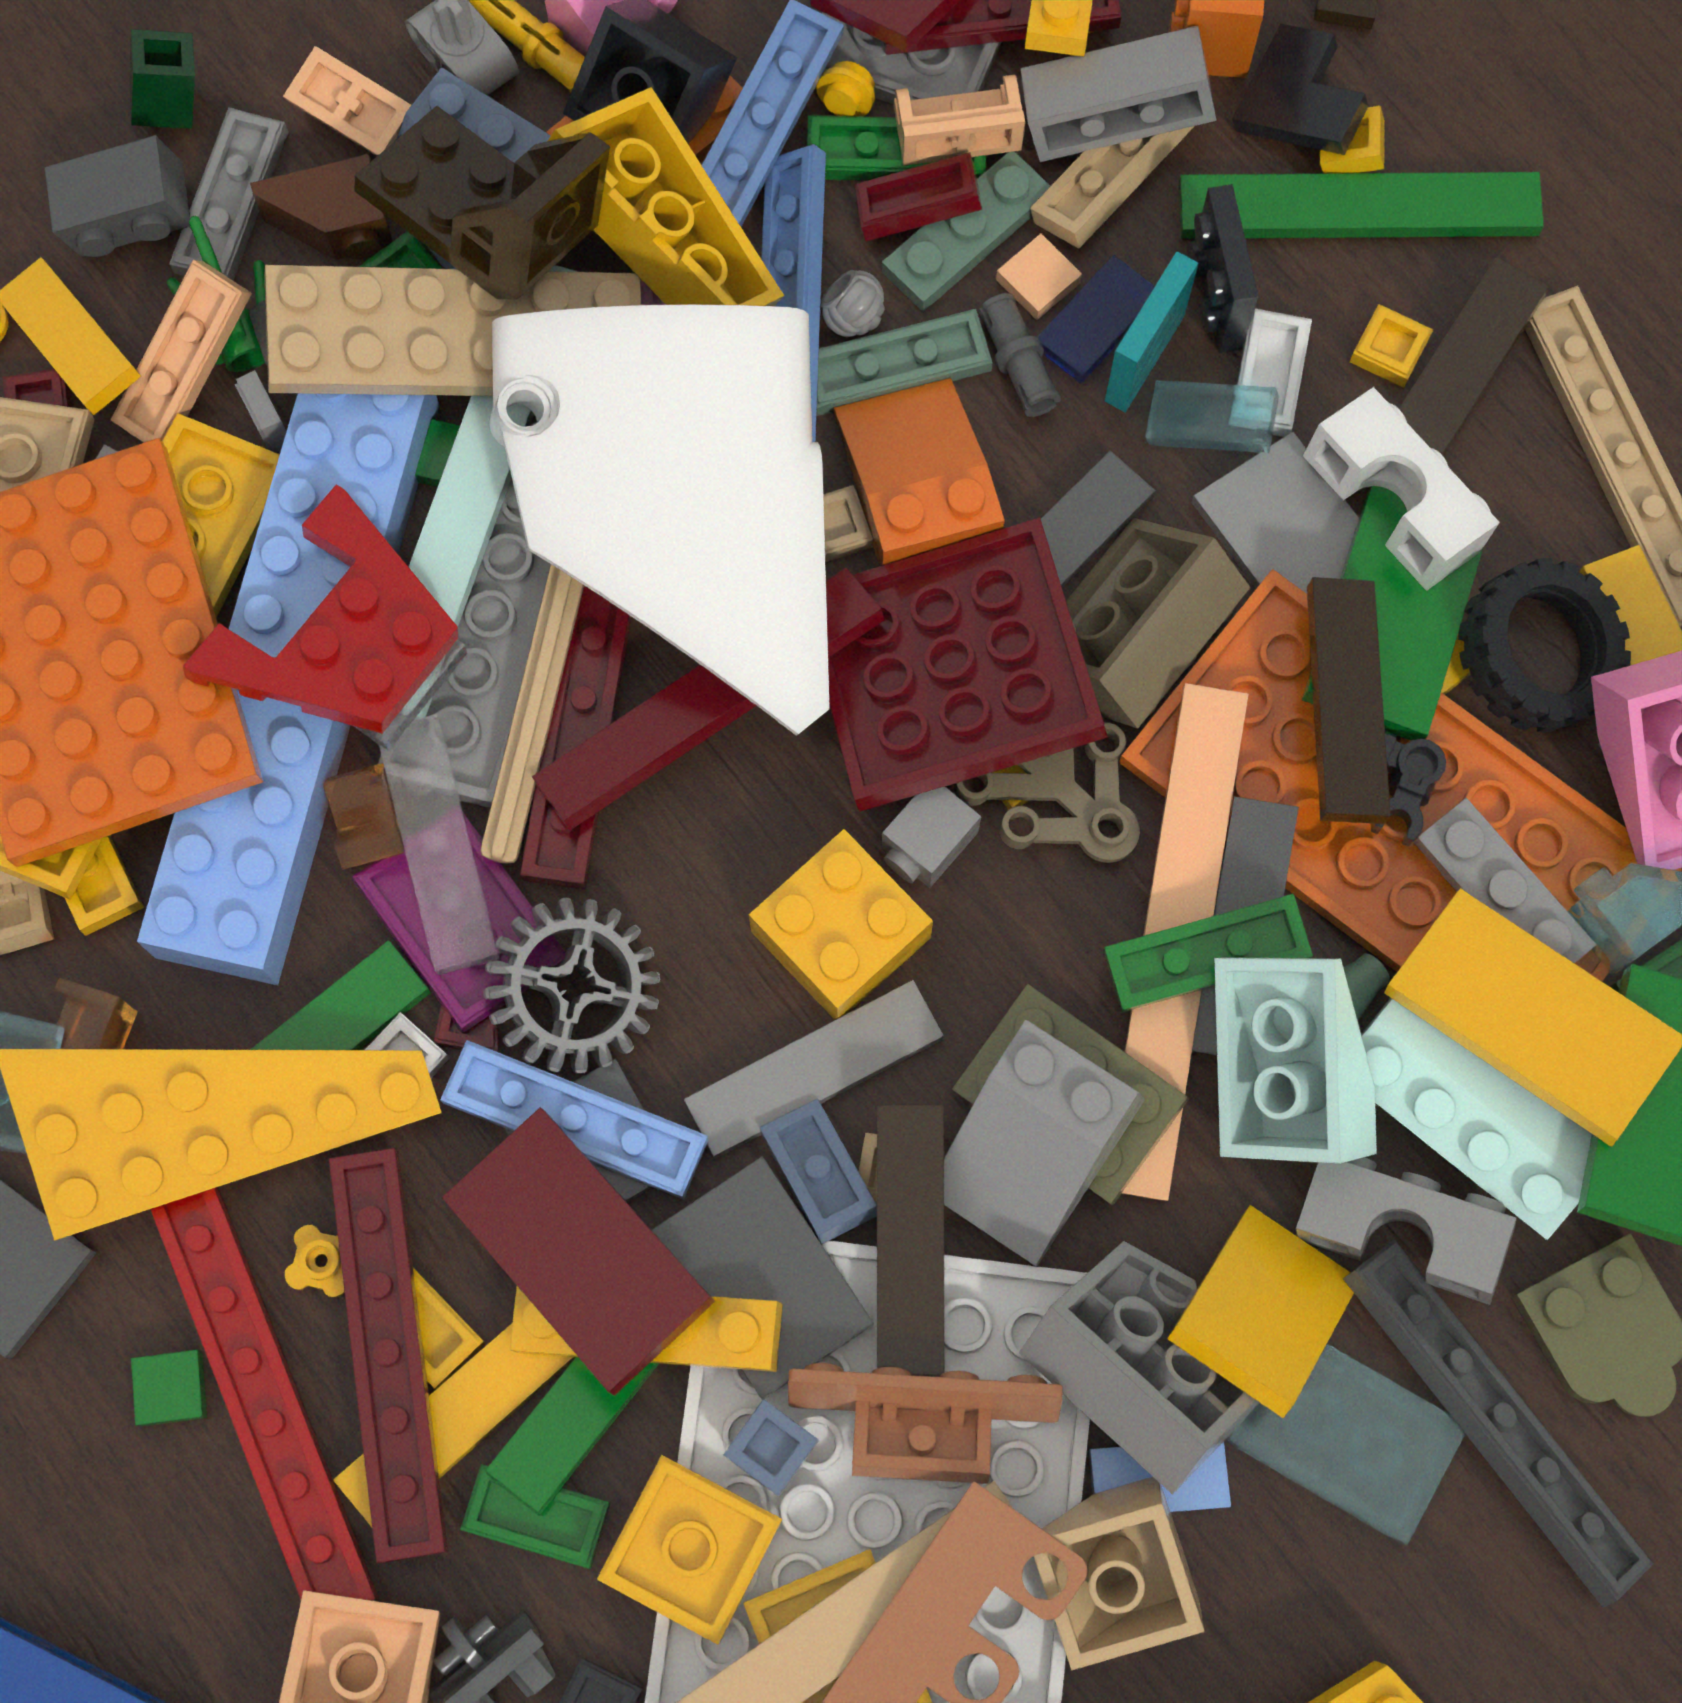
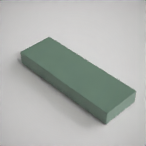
M976 309L819 348L816 415L834 412V407L947 378L956 381L991 372L993 362Z

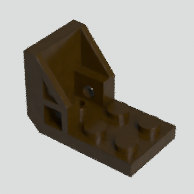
M435 106L355 175L354 191L496 299H518L598 226L610 146L591 132L535 144L513 163L439 106Z

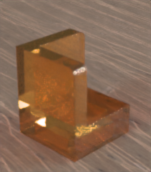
M385 763L332 776L325 780L324 791L337 827L334 847L342 870L404 853L407 830Z
M59 978L54 991L64 997L66 1002L48 1049H123L137 1011L119 996Z

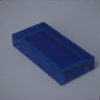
M1113 255L1037 337L1043 346L1044 355L1081 384L1123 339L1155 286L1117 256Z

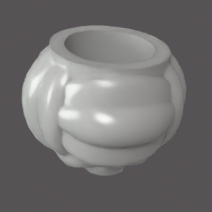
M850 270L844 273L828 288L821 299L820 306L822 307L826 325L836 334L845 337L864 335L868 331L875 329L880 324L881 315L885 310L883 305V288L877 278L868 272Z

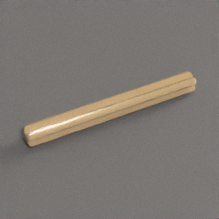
M550 564L480 848L483 857L500 863H514L518 859L536 785L532 776L538 773L584 588L583 584Z

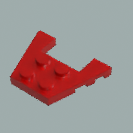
M336 484L302 524V531L305 539L350 566L349 570L276 657H271L219 623L183 665L185 678L196 684L207 687L210 682L238 689L239 694L244 697L264 701L268 697L301 706L303 713L383 734L458 640V626L345 489Z

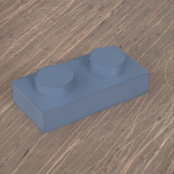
M818 1098L759 1127L766 1146L821 1245L877 1217V1204Z

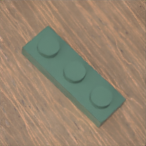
M1014 151L1004 155L977 179L982 210L921 227L882 261V273L922 312L928 309L1031 219L1032 213L1030 208L1051 187Z

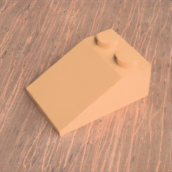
M303 1591L279 1703H427L440 1612Z

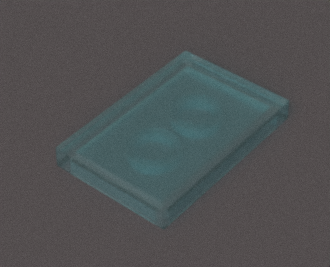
M1326 1344L1295 1404L1284 1418L1259 1403L1231 1433L1226 1442L1400 1544L1408 1545L1465 1433L1447 1412Z

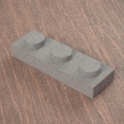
M1467 798L1415 840L1414 844L1437 867L1456 892L1461 888L1571 962H1577L1597 945Z

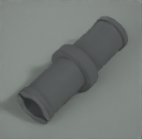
M1003 293L991 297L982 304L984 308L978 309V314L984 321L998 351L995 356V362L1000 372L1009 375L1023 405L1025 415L1035 417L1045 414L1057 406L1056 403L1061 401L1059 391L1055 389L1041 359L1044 354L1043 346L1039 338L1030 335L1012 294Z

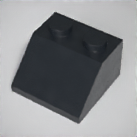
M624 0L607 5L563 114L576 121L652 87L689 144L715 111L737 57L647 0Z

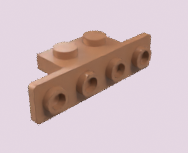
M813 1363L805 1366L804 1369H790L788 1379V1405L790 1407L855 1411L852 1476L965 1483L975 1481L976 1483L988 1484L990 1476L991 1419L1056 1423L1059 1419L1063 1396L1062 1385L1047 1384L1045 1379L1033 1375H1017L1009 1378L1007 1381L979 1380L977 1375L965 1371H949L941 1374L939 1377L912 1376L909 1371L897 1367H881L873 1370L871 1373L844 1372L841 1367L830 1363Z

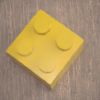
M845 829L749 914L751 932L834 1020L850 1013L931 939L933 920Z

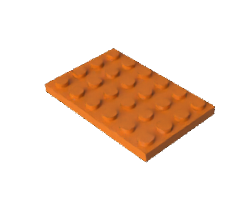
M160 438L0 492V834L6 858L15 867L263 783L237 689L212 682L207 687L193 683L185 678L183 665L218 623L168 450Z

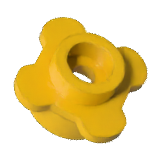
M314 1225L301 1227L294 1235L297 1250L293 1263L285 1270L286 1282L296 1290H302L310 1286L323 1290L329 1297L343 1295L345 1292L338 1235L333 1236L321 1233ZM320 1255H325L328 1259L324 1267L316 1265V1259Z

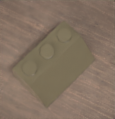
M1133 518L1066 600L1102 717L1138 729L1144 720L1156 710L1160 700L1184 670L1194 662L1199 651L1219 626L1231 616L1235 606L1251 588L1214 537Z

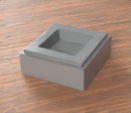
M254 370L237 378L235 386L267 449L277 453L282 449L286 430Z

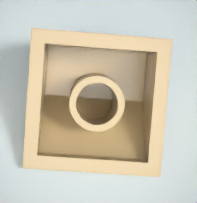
M1154 1477L1093 1494L1042 1528V1530L1082 1557L1087 1565L1085 1581L1064 1612L1055 1619L1071 1670L1205 1632L1199 1598L1162 1485ZM1048 1553L1037 1554L1034 1556L1047 1598H1054L1066 1586V1567L1055 1555Z

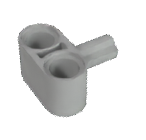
M435 0L405 21V26L413 42L437 72L442 67L487 96L519 74L517 63L506 44L468 0Z

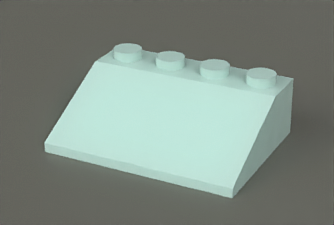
M1390 998L1361 1033L1375 1086V1103L1548 1240L1579 1203L1592 1134Z

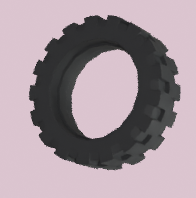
M1539 558L1529 564L1527 562L1520 563L1489 580L1478 589L1481 593L1469 600L1464 610L1468 614L1467 620L1460 623L1458 640L1464 641V651L1460 652L1459 655L1463 670L1469 668L1473 678L1472 681L1468 682L1477 697L1481 695L1485 697L1489 702L1486 708L1498 718L1506 716L1512 719L1510 725L1522 730L1537 727V732H1551L1589 718L1595 714L1591 677L1630 666L1631 651L1625 650V640L1630 638L1626 621L1620 623L1616 613L1620 607L1612 594L1609 596L1604 594L1600 589L1603 583L1591 573L1584 576L1578 572V565L1568 561L1553 564L1552 558ZM1529 597L1547 602L1565 616L1576 633L1581 651L1580 673L1573 688L1568 693L1557 694L1542 690L1524 676L1512 657L1507 638L1509 615L1516 602L1521 598Z

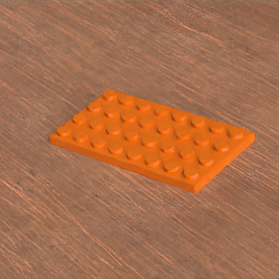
M1272 569L1121 755L1119 763L1166 798L1185 683L1248 693L1225 843H1227L1234 796L1299 807L1285 888L1394 971L1398 972L1457 892L1414 842L1409 847L1402 844L1407 826L1401 817L1390 816L1378 834L1371 832V825L1368 823L1320 821L1314 705L1302 701L1311 672L1307 594ZM1441 692L1426 740H1431L1442 749L1446 758V768L1435 785L1429 803L1425 806H1419L1423 815V828L1420 835L1467 798L1597 944L1574 964L1600 981H1603L1680 879L1682 868L1649 878L1643 876L1640 873L1626 827ZM1398 735L1396 738L1397 742L1405 745L1411 741ZM1388 773V783H1389L1390 778H1391V774H1390V773Z

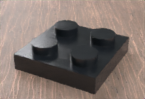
M1233 184L1208 188L1202 213L1195 214L1194 218L1195 241L1188 242L1187 245L1188 258L1198 262L1195 278L1201 277L1205 296L1200 298V315L1205 333L1214 332L1218 353L1241 350L1243 348L1259 298Z

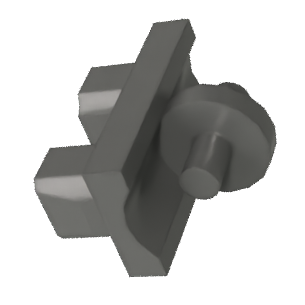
M524 1610L500 1630L487 1614L468 1630L456 1618L452 1617L442 1626L444 1633L452 1644L433 1659V1662L445 1677L429 1690V1696L433 1703H498L489 1691L507 1675H509L527 1698L535 1695L553 1680L556 1675L542 1647L544 1643L536 1624Z

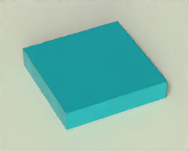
M1176 251L1115 350L1104 402L1126 413L1185 316L1198 262Z

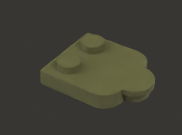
M1631 1233L1511 1296L1561 1385L1574 1399L1590 1404L1612 1399L1622 1411L1636 1417L1657 1415L1664 1411L1673 1401L1676 1393V1377L1672 1366L1677 1364L1682 1358V1320Z

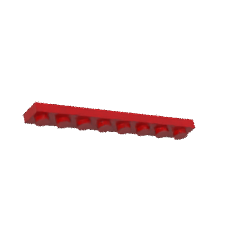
M216 1187L150 1209L300 1599H302L303 1591L370 1601L379 1599L219 1188Z

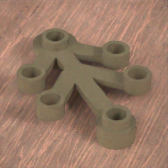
M1104 723L1107 737L1115 743L1116 749L1113 752L1101 751L1095 742L1085 744L1086 755L1094 762L1093 798L1075 782L1073 748L1018 764L1027 774L991 772L978 776L985 786V789L978 793L967 790L963 785V781L953 785L955 795L970 806L980 805L986 800L1057 801L1072 816L1039 818L1032 809L1025 806H1016L1009 809L1000 823L999 834L1002 841L1014 849H1024L1032 843L1079 844L1085 854L1092 859L1112 863L1130 855L1136 847L1140 836L1139 822L1130 808L1120 803L1118 759L1125 748L1126 738L1123 731L1112 723ZM1014 819L1023 820L1029 825L1031 833L1027 836H1017L1010 830L1009 822ZM1104 820L1115 823L1119 829V836L1114 838L1104 836L1098 828V823Z

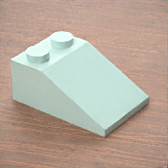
M1214 958L1220 1157L1341 1164L1377 1154L1375 1086L1341 959Z

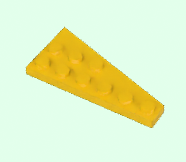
M0 1049V1070L54 1241L442 1113L422 1050Z

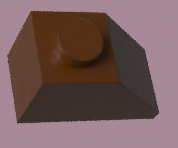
M368 154L250 183L253 196L266 223L335 260L345 257L352 259L367 258L393 242L387 216L354 191L355 175L371 162Z

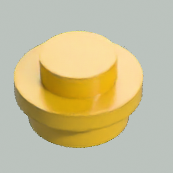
M840 61L822 73L817 83V94L822 103L833 114L837 116L863 117L869 113L875 102V83L872 75L861 65L850 61Z

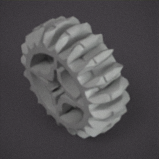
M561 898L557 903L556 920L553 919L544 903L536 905L532 908L533 918L537 925L535 929L522 917L515 918L510 925L521 941L516 943L510 938L501 936L494 943V947L499 952L509 957L508 962L489 961L485 966V972L490 975L504 977L503 985H494L483 990L485 999L495 1000L504 998L506 1004L505 1009L495 1011L489 1016L493 1025L501 1024L511 1018L516 1025V1028L505 1035L503 1043L507 1047H511L519 1043L524 1036L531 1041L523 1054V1060L527 1063L535 1062L543 1049L549 1050L546 1063L547 1070L550 1072L560 1071L565 1054H570L573 1072L575 1074L585 1073L588 1066L587 1052L591 1051L599 1067L603 1068L611 1065L612 1055L607 1044L611 1043L623 1054L630 1053L634 1046L631 1039L624 1032L625 1028L638 1034H645L650 1028L645 1019L635 1014L636 1009L654 1010L658 1008L659 1004L657 998L641 994V986H649L660 982V974L658 972L651 971L641 974L638 963L647 961L654 956L653 949L645 947L633 953L628 945L638 938L641 930L637 925H633L618 935L614 928L620 921L621 912L615 908L611 909L603 917L601 923L596 922L597 901L592 899L584 902L579 917H575L571 899ZM573 933L571 947L566 949L565 957L558 967H533L525 965L528 955L541 940L555 934ZM593 940L600 943L614 958L620 972L622 987L616 986L615 982L601 978L596 973L593 966L594 949L591 948ZM576 965L575 970L582 975L578 981L585 979L587 989L600 992L594 991L575 996L569 1005V1001L562 997L566 990L559 992L556 982L544 979L552 980L571 974L573 967ZM521 984L529 986V989L543 993L549 999L552 1006L550 1022L553 1023L551 1033L539 1026L529 1014L523 1001ZM588 1003L619 1006L612 1020L600 1032L587 1039L571 1040L573 1026L578 1023L582 1009Z

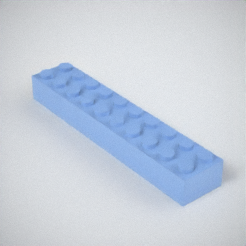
M297 394L229 630L271 657H276L349 570L350 566L305 539L302 531V524L336 484L345 489L399 555L419 484L415 477V472L431 419H437L440 409L436 395ZM237 689L263 783L174 813L137 942L156 959L278 986L351 725L303 713L301 706L268 697L264 701L244 697L239 694Z

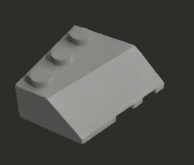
M1123 1241L1050 1306L1019 1354L1052 1384L1062 1385L1063 1394L1173 1494L1231 1435L1260 1402L1167 1339L1196 1292V1282L1194 1279Z

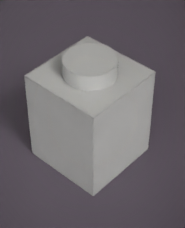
M945 786L915 795L883 831L881 849L887 853L883 859L905 881L913 883L918 878L928 888H931L978 834L981 816Z

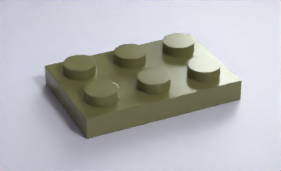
M1027 984L952 1090L974 1104L990 1073L1024 1021L1028 1020L1138 1091L1145 1098L1144 1103L1088 1187L1108 1203L1114 1205L1189 1098Z

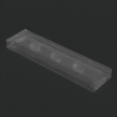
M438 714L388 726L383 734L376 732L435 973L441 975L500 959L499 951L494 947L496 939Z

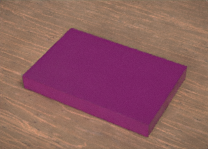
M458 807L352 877L354 884L438 1001L447 1010L461 1033H464L506 1005L504 998L488 1000L484 998L483 990L487 987L503 985L504 977L493 976L485 972L487 962L501 961L507 963L509 960L508 956L502 954L494 947L497 938L503 936L519 943L521 940L513 932L510 925L519 916L527 920L534 929L537 928V925L533 918V907L501 863L489 860L481 855L480 848L483 839ZM551 935L541 940L533 948L525 961V965L533 967H558L562 963L566 952L555 937ZM521 984V993H524L529 989V986Z

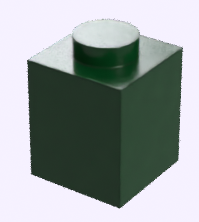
M131 29L129 75L131 126L192 129L195 88L193 33Z

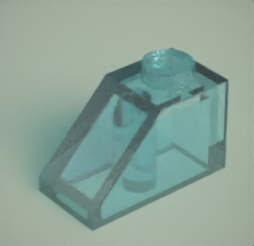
M1630 863L1612 876L1604 867L1573 890L1580 900L1567 911L1597 944L1591 950L1609 973L1614 976L1682 927V871Z

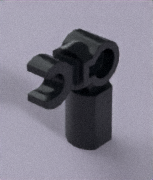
M1385 730L1387 771L1391 774L1388 783L1389 794L1392 796L1389 799L1390 815L1399 816L1406 822L1407 831L1403 837L1402 844L1409 847L1420 835L1423 828V815L1419 806H1425L1429 803L1436 783L1445 772L1446 758L1439 745L1431 740L1416 739L1405 745L1396 741V734ZM1370 824L1371 832L1378 834L1384 824Z

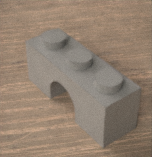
M1366 1157L1341 1164L1318 1162L1296 1226L1297 1236L1308 1244L1362 1262L1367 1243L1371 1235L1379 1227L1395 1221L1411 1223L1419 1227L1427 1235L1432 1245L1433 1251L1426 1270V1283L1491 1305L1516 1224V1217L1504 1214L1506 1207L1503 1203L1473 1193H1468L1465 1201L1440 1193L1441 1185L1438 1182L1415 1173L1403 1172L1400 1180L1376 1172L1377 1164Z

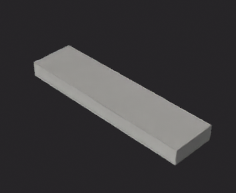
M914 980L692 1094L685 1098L684 1101L699 1131L708 1136L707 1146L714 1159H717L761 1136L759 1127L817 1098L822 1104L942 1041L944 1035Z

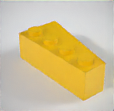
M652 87L557 128L552 133L548 141L591 132L610 146L599 221L594 231L666 305L775 306L784 297L783 292Z

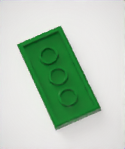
M1371 486L1367 492L1340 579L1375 581L1385 730L1411 741L1426 739L1430 731L1483 549L1475 557L1426 591L1385 546L1400 519L1407 513L1404 502L1397 494L1387 488ZM1312 671L1310 672L1302 697V701L1313 704Z
M1632 963L1623 971L1619 993L1682 1034V979ZM1682 1048L1612 1147L1592 1134L1577 1213L1682 1246Z

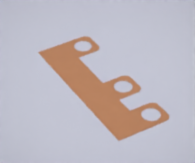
M973 1481L822 1703H916L926 1687L949 1703H1002L1018 1679V1663L1008 1653L971 1628L969 1624L995 1586L1039 1618L1044 1620L1058 1618L1087 1577L1085 1561L1078 1554ZM1048 1553L1055 1555L1066 1567V1586L1054 1598H1036L1026 1590L1023 1584V1568L1027 1561L1037 1554ZM975 1653L991 1658L999 1671V1683L996 1690L990 1696L981 1700H972L963 1696L956 1688L954 1682V1671L958 1662L965 1656Z

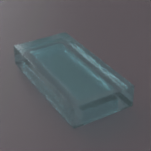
M1156 380L1145 437L1149 445L1269 453L1279 394L1276 387Z

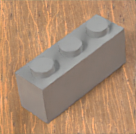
M1198 26L1086 52L1084 57L1074 55L1021 68L1027 121L1040 162L1217 121L1208 68Z

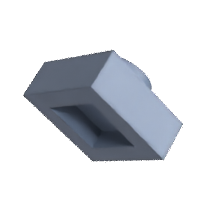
M763 1399L723 1455L779 1497L816 1446L819 1439Z

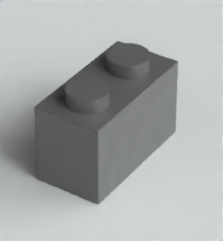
M156 135L45 167L52 232L80 257L104 256L111 253L115 247L140 240H161L172 231L190 227L183 162Z

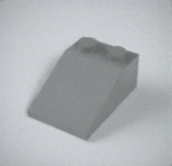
M1025 1020L990 1073L944 1158V1205L1033 1265L1038 1266L1144 1103L1145 1098L1132 1087L1028 1020Z

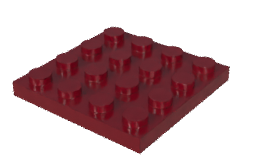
M1040 517L853 574L881 607L885 619L828 658L829 703L854 801L859 812L1108 738Z

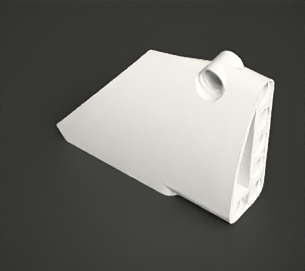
M689 304L590 307L514 314L496 318L492 322L493 410L489 424L492 435L505 448L528 551L560 569L651 629L797 736L829 710L823 466L820 445L818 442H812L809 314L804 310L791 307ZM516 404L524 405L532 410L536 416L537 423L527 427L517 425L508 416L506 408Z

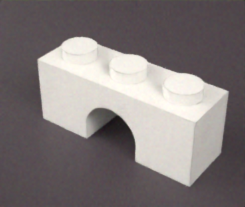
M1374 387L1321 422L1303 454V457L1343 501L1356 491L1371 486L1387 488L1401 498L1406 506L1407 513L1402 516L1385 546L1426 591L1479 554L1500 523L1491 513L1487 503L1479 495L1472 493L1452 472L1441 453L1430 448L1407 423L1400 409L1388 403Z

